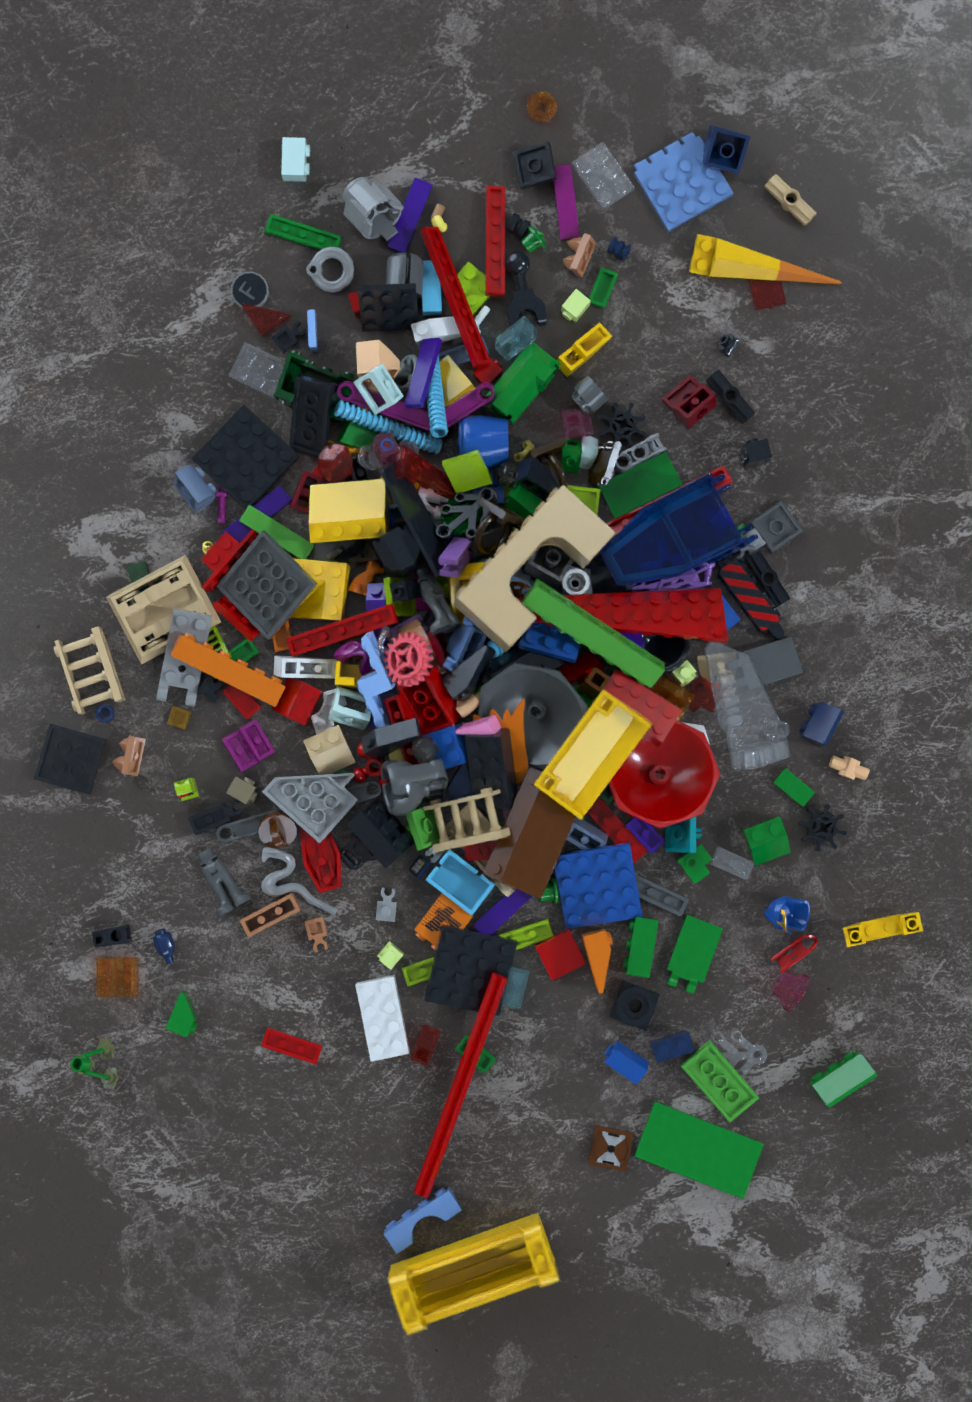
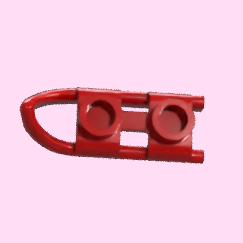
M811 934L802 935L773 956L771 960H777L782 967L780 971L783 973L808 955L816 947L818 939ZM811 938L814 940V943L807 949L801 940ZM792 948L793 952L787 955L785 952Z

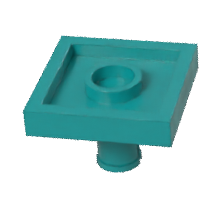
M696 817L665 827V852L696 853V839H700L702 834H696V832H702L700 827H696Z

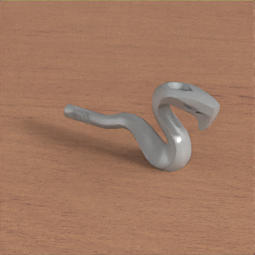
M263 848V863L268 858H277L283 860L286 863V867L265 876L261 884L262 892L274 898L297 892L309 904L319 909L321 908V910L323 909V911L329 914H336L337 908L315 898L301 884L287 883L276 886L275 883L289 876L296 866L295 858L280 849Z

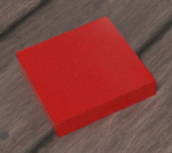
M569 929L535 945L552 981L586 964Z

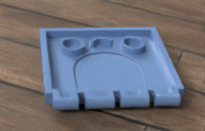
M693 132L681 138L682 146L677 140L665 147L666 155L663 150H660L649 156L650 164L644 159L634 165L636 171L634 176L667 232L734 194L720 169L703 165L704 142L700 136L696 137Z

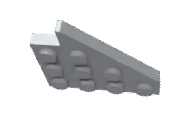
M354 773L275 777L262 791L319 844L358 802V799L345 788L355 776Z

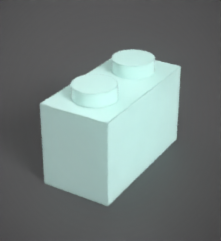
M282 137L281 175L283 181H306V175L310 173V165L306 163L307 156H310V145H307L305 138Z

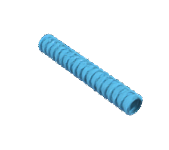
M439 355L426 397L430 433L433 437L437 438L443 437L448 433Z
M340 400L335 407L334 414L336 417L346 418V421L351 420L352 423L357 422V425L362 424L364 428L367 426L368 429H373L375 432L379 431L380 434L384 433L385 436L390 435V438L401 439V442L406 441L408 445L411 443L413 447L417 446L418 449L422 448L424 451L428 450L429 453L433 452L434 455H437L442 448L443 442L440 438L431 437L430 434L426 435L425 432L421 433L420 430L415 431V428L410 429L409 426L404 427V424L399 425L397 421L394 423L392 419L382 418V415L371 414V411L366 412L364 408L361 410L359 406L349 405V402L344 403L343 400Z

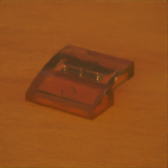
M138 957L96 958L97 997L139 996Z

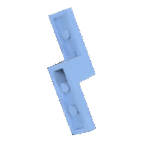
M373 631L362 637L361 645L370 657L371 667L376 671L361 676L357 681V688L366 700V707L374 717L376 728H381L392 724L379 694L393 689L397 682H392L393 677L387 676L390 670L385 669V666L388 663L383 661L385 656Z

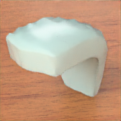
M584 436L581 441L580 467L582 469H590L597 458L599 444L598 440L594 437Z

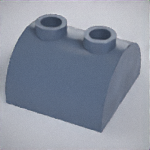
M187 465L175 472L173 485L194 513L198 514L212 503L216 497L214 493L217 491L211 482L206 484L203 480L205 474L200 467L195 469L193 465Z

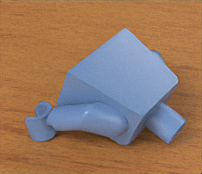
M466 616L463 620L464 626L456 629L448 639L449 644L446 651L451 656L447 657L443 667L450 671L456 669L479 651L487 637Z

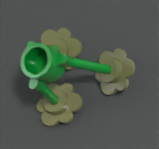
M110 1038L100 1039L97 1050L78 1055L71 1061L70 1066L73 1071L78 1072L79 1075H91L101 1078L105 1089L115 1088L116 1081L119 1079V1075H117L118 1070L115 1067L106 1069L105 1074L94 1072L92 1069L95 1066V1062L92 1061L93 1055L100 1053L103 1059L114 1057L113 1051L115 1047L112 1045Z

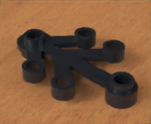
M488 487L481 489L479 493L465 494L458 492L455 495L456 504L463 506L444 504L441 506L440 511L442 516L446 518L452 514L461 515L449 525L441 524L437 527L438 539L441 541L450 540L452 532L469 519L466 536L468 540L474 541L475 534L473 536L469 534L472 532L476 533L477 511L482 508L478 502L481 497H491L488 500L496 502V492ZM467 501H476L473 505H464ZM483 508V516L480 519V523L491 513ZM492 522L487 526L486 529L492 526Z

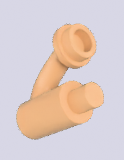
M480 691L476 695L472 693L465 701L457 700L456 710L463 718L479 706Z

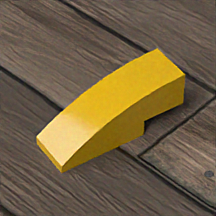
M598 323L558 357L557 361L561 364L560 370L566 377L570 376L612 338V335L601 323Z

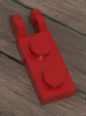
M225 595L220 597V601L218 600L213 603L216 612L223 615L250 642L261 634Z

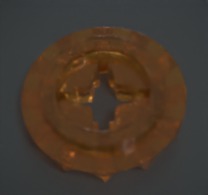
M536 92L527 102L528 114H530L533 120L535 119L540 122L549 121L556 113L557 102L548 92ZM539 102L542 105H547L545 107V113L544 111L542 112L541 109H537L539 108Z

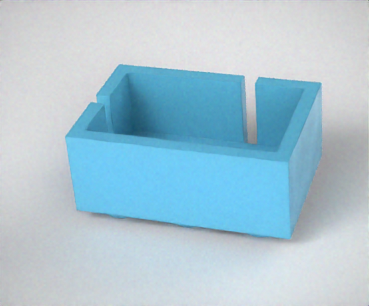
M449 849L439 862L441 867L436 865L426 878V881L470 915H473L495 884L482 873L478 876L477 873L479 871Z

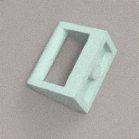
M383 363L353 382L374 415L394 405L403 397V394ZM369 377L386 402L378 407L362 382Z
M337 686L328 714V720L364 730L371 716V711H368L367 707L365 713L338 705L340 695L365 702L363 694Z

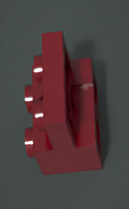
M691 375L662 398V402L688 430L717 406L716 395L705 384H700Z
M303 471L289 508L309 515L310 485L330 484L332 482Z

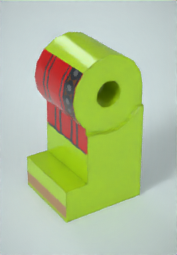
M194 778L174 782L176 794L182 801L199 797Z

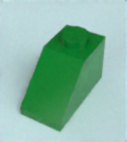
M186 991L180 992L165 1028L184 1037L194 1034L198 1023H196L197 1015Z

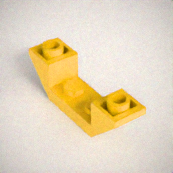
M919 912L891 915L843 927L847 947L865 944L866 941L894 935H908L923 931Z

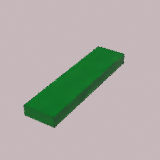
M270 214L264 231L266 234L316 250H322L331 246L339 248L342 241V236L273 214Z

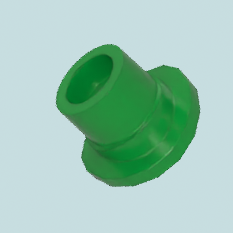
M529 226L530 232L521 239L525 248L530 253L541 246L545 249L547 244L543 237V232H539L534 226Z
M553 877L550 878L542 898H537L538 902L552 901L553 904H558L559 889Z

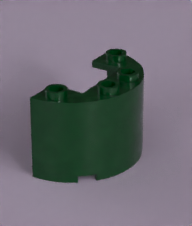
M291 350L287 354L273 397L277 401L282 399L281 404L292 409L295 396V376L300 373L329 384L332 382L337 383L338 386L344 381L354 382L357 378H355V374L347 371L337 375L332 373L333 370L330 368H319L315 366L314 362L302 357V353ZM348 386L342 387V392L345 395L351 394L352 391ZM336 391V393L332 396V399L336 400L338 403V401H340L341 399L338 397ZM334 410L330 413L331 422L346 423V418L336 417Z

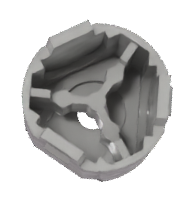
M365 177L357 178L349 183L342 196L345 203L343 214L354 227L367 239H375L382 236L388 241L397 234L398 231L394 225L398 221L404 207L384 184L368 180Z

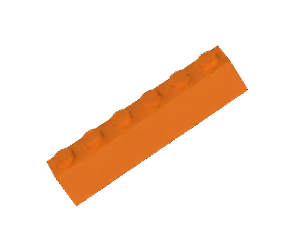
M185 633L184 636L179 634L169 654L170 656L276 707L286 687L281 684L282 680L274 676L270 679L264 676L266 672L256 667L252 670L247 667L248 663L240 659L235 662L230 659V654L222 650L217 653L212 650L214 646L204 641L201 645L195 642L196 637Z

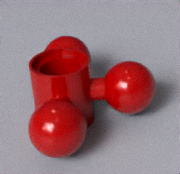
M360 743L357 746V753L361 757H366L368 761L365 768L358 767L353 770L352 773L355 774L353 780L358 783L364 782L367 774L374 777L379 776L378 782L381 787L383 783H389L390 779L383 780L381 778V766L385 762L384 758L379 759L364 755L363 745ZM376 762L380 767L374 768L371 766V763Z

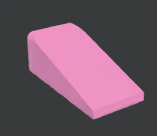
M492 715L463 724L457 729L456 734L494 735L501 729L497 716Z

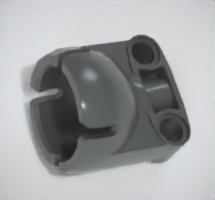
M394 759L384 762L381 766V778L383 780L390 779L389 783L382 784L386 807L393 816L406 815L414 811L420 803H430L429 801L442 799L445 794L448 778L442 760L412 765L407 761Z

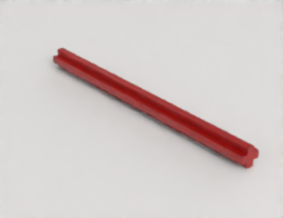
M495 972L491 975L414 1189L416 1195H421L424 1198H429L508 980V977Z

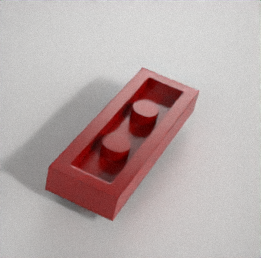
M267 1027L261 1047L316 1065L323 1045Z

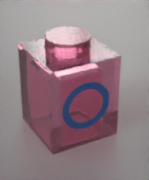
M391 432L378 434L373 439L372 449L381 466L400 457L401 450Z

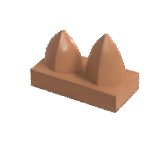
M585 233L583 237L567 241L568 246L576 254L563 259L565 266L579 277H583L596 245L592 236Z
M129 736L119 743L125 752V756L114 759L112 763L122 774L138 776L146 739Z

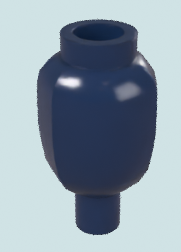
M165 928L159 929L154 932L153 943L155 949L160 956L165 958L166 964H171L174 962L172 954L175 950L172 935L166 932Z

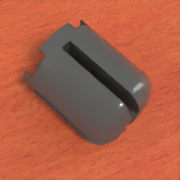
M398 252L389 256L386 262V284L416 283L418 304L422 303L424 262L422 258L413 253H409V258H406V252Z

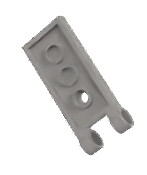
M173 609L156 700L166 702L168 687L174 686L187 689L185 705L195 706L201 670L169 654L179 634L184 636L185 633L196 637L195 642L201 645L203 641L207 643L212 615ZM184 665L186 670L181 672L178 670V667Z

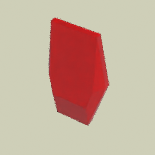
M301 828L300 838L303 865L319 893L341 888V854L332 833L330 832L319 844Z

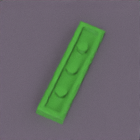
M251 505L247 507L239 522L259 534L261 531L266 530L283 549L299 559L306 560L315 546Z

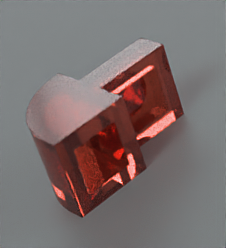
M423 1024L410 1061L428 1067L441 1031Z

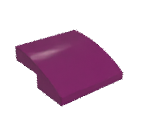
M256 719L221 740L240 773L275 753L274 748Z

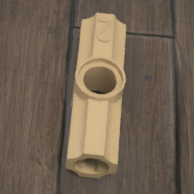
M777 174L764 186L780 202L781 207L785 211H789L804 226L817 214L800 197V193L795 189H791ZM791 197L795 202L789 203L786 198Z

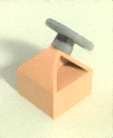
M380 340L356 342L358 378L383 363L392 379H395V384L399 390L406 391L409 389L413 376L411 366L414 363L415 369L418 359L415 355H407L400 362L393 352ZM370 377L362 381L366 388L379 392ZM405 378L409 380L405 385L400 383Z

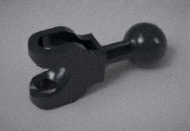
M521 251L511 253L506 259V268L509 273L514 275L517 289L513 293L514 300L507 309L511 331L518 330L519 317L525 312L535 315L539 326H545L547 323L544 302L534 295L532 288L528 289L525 273L529 270L530 260Z

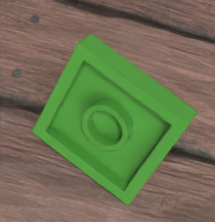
M421 807L406 814L409 825H406L405 829L407 831L411 830L410 833L414 838L417 850H422L439 843L440 835L433 809L424 811V808Z

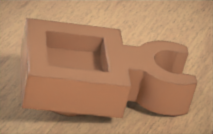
M324 916L304 921L308 939L315 940L313 945L315 953L318 952L317 946L320 943L327 950L328 943L323 939L324 936H328Z

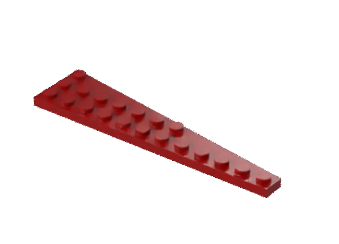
M721 588L563 595L620 633L649 636L657 634L669 638L677 636L688 640L696 638L708 642H728ZM515 597L522 604L523 597ZM531 612L536 617L533 623L540 622L554 626L551 622L547 623L542 620L536 612Z

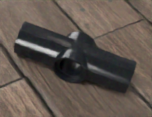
M720 370L715 371L706 379V382L721 399L722 404L730 409L741 424L745 423L755 414L753 409L740 395L739 390L732 386ZM732 393L735 396V400H728L726 394Z
M760 550L745 559L757 577L759 585L764 588L775 607L791 599L779 581L777 573L772 570ZM765 574L772 577V583L768 584L764 581L763 577Z

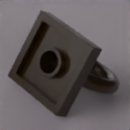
M564 437L528 452L524 459L529 457L538 459L539 462L548 468L550 473L549 464L551 463L557 473L560 487L564 485L567 488L565 472L556 457L567 444Z
M481 497L478 504L492 513L486 516L479 524L475 533V546L481 554L492 555L496 553V550L503 543L506 544L512 532V523L522 526L525 518L503 505ZM493 521L504 525L501 539L494 546L485 547L482 543V538L487 526Z

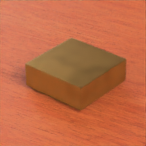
M172 706L167 724L186 730L192 712Z

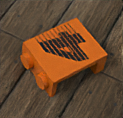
M441 893L414 929L417 932L415 935L422 941L427 939L431 942V947L436 951L442 925L464 929L473 915H470Z

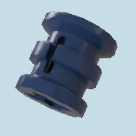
M614 237L607 253H613L616 258L621 257V261L624 262L632 245L629 244L627 246L624 241L619 242L618 238Z

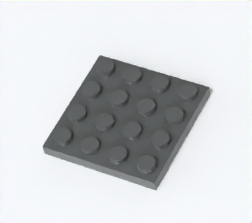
M265 530L261 531L216 587L269 640L272 639L317 586V583Z

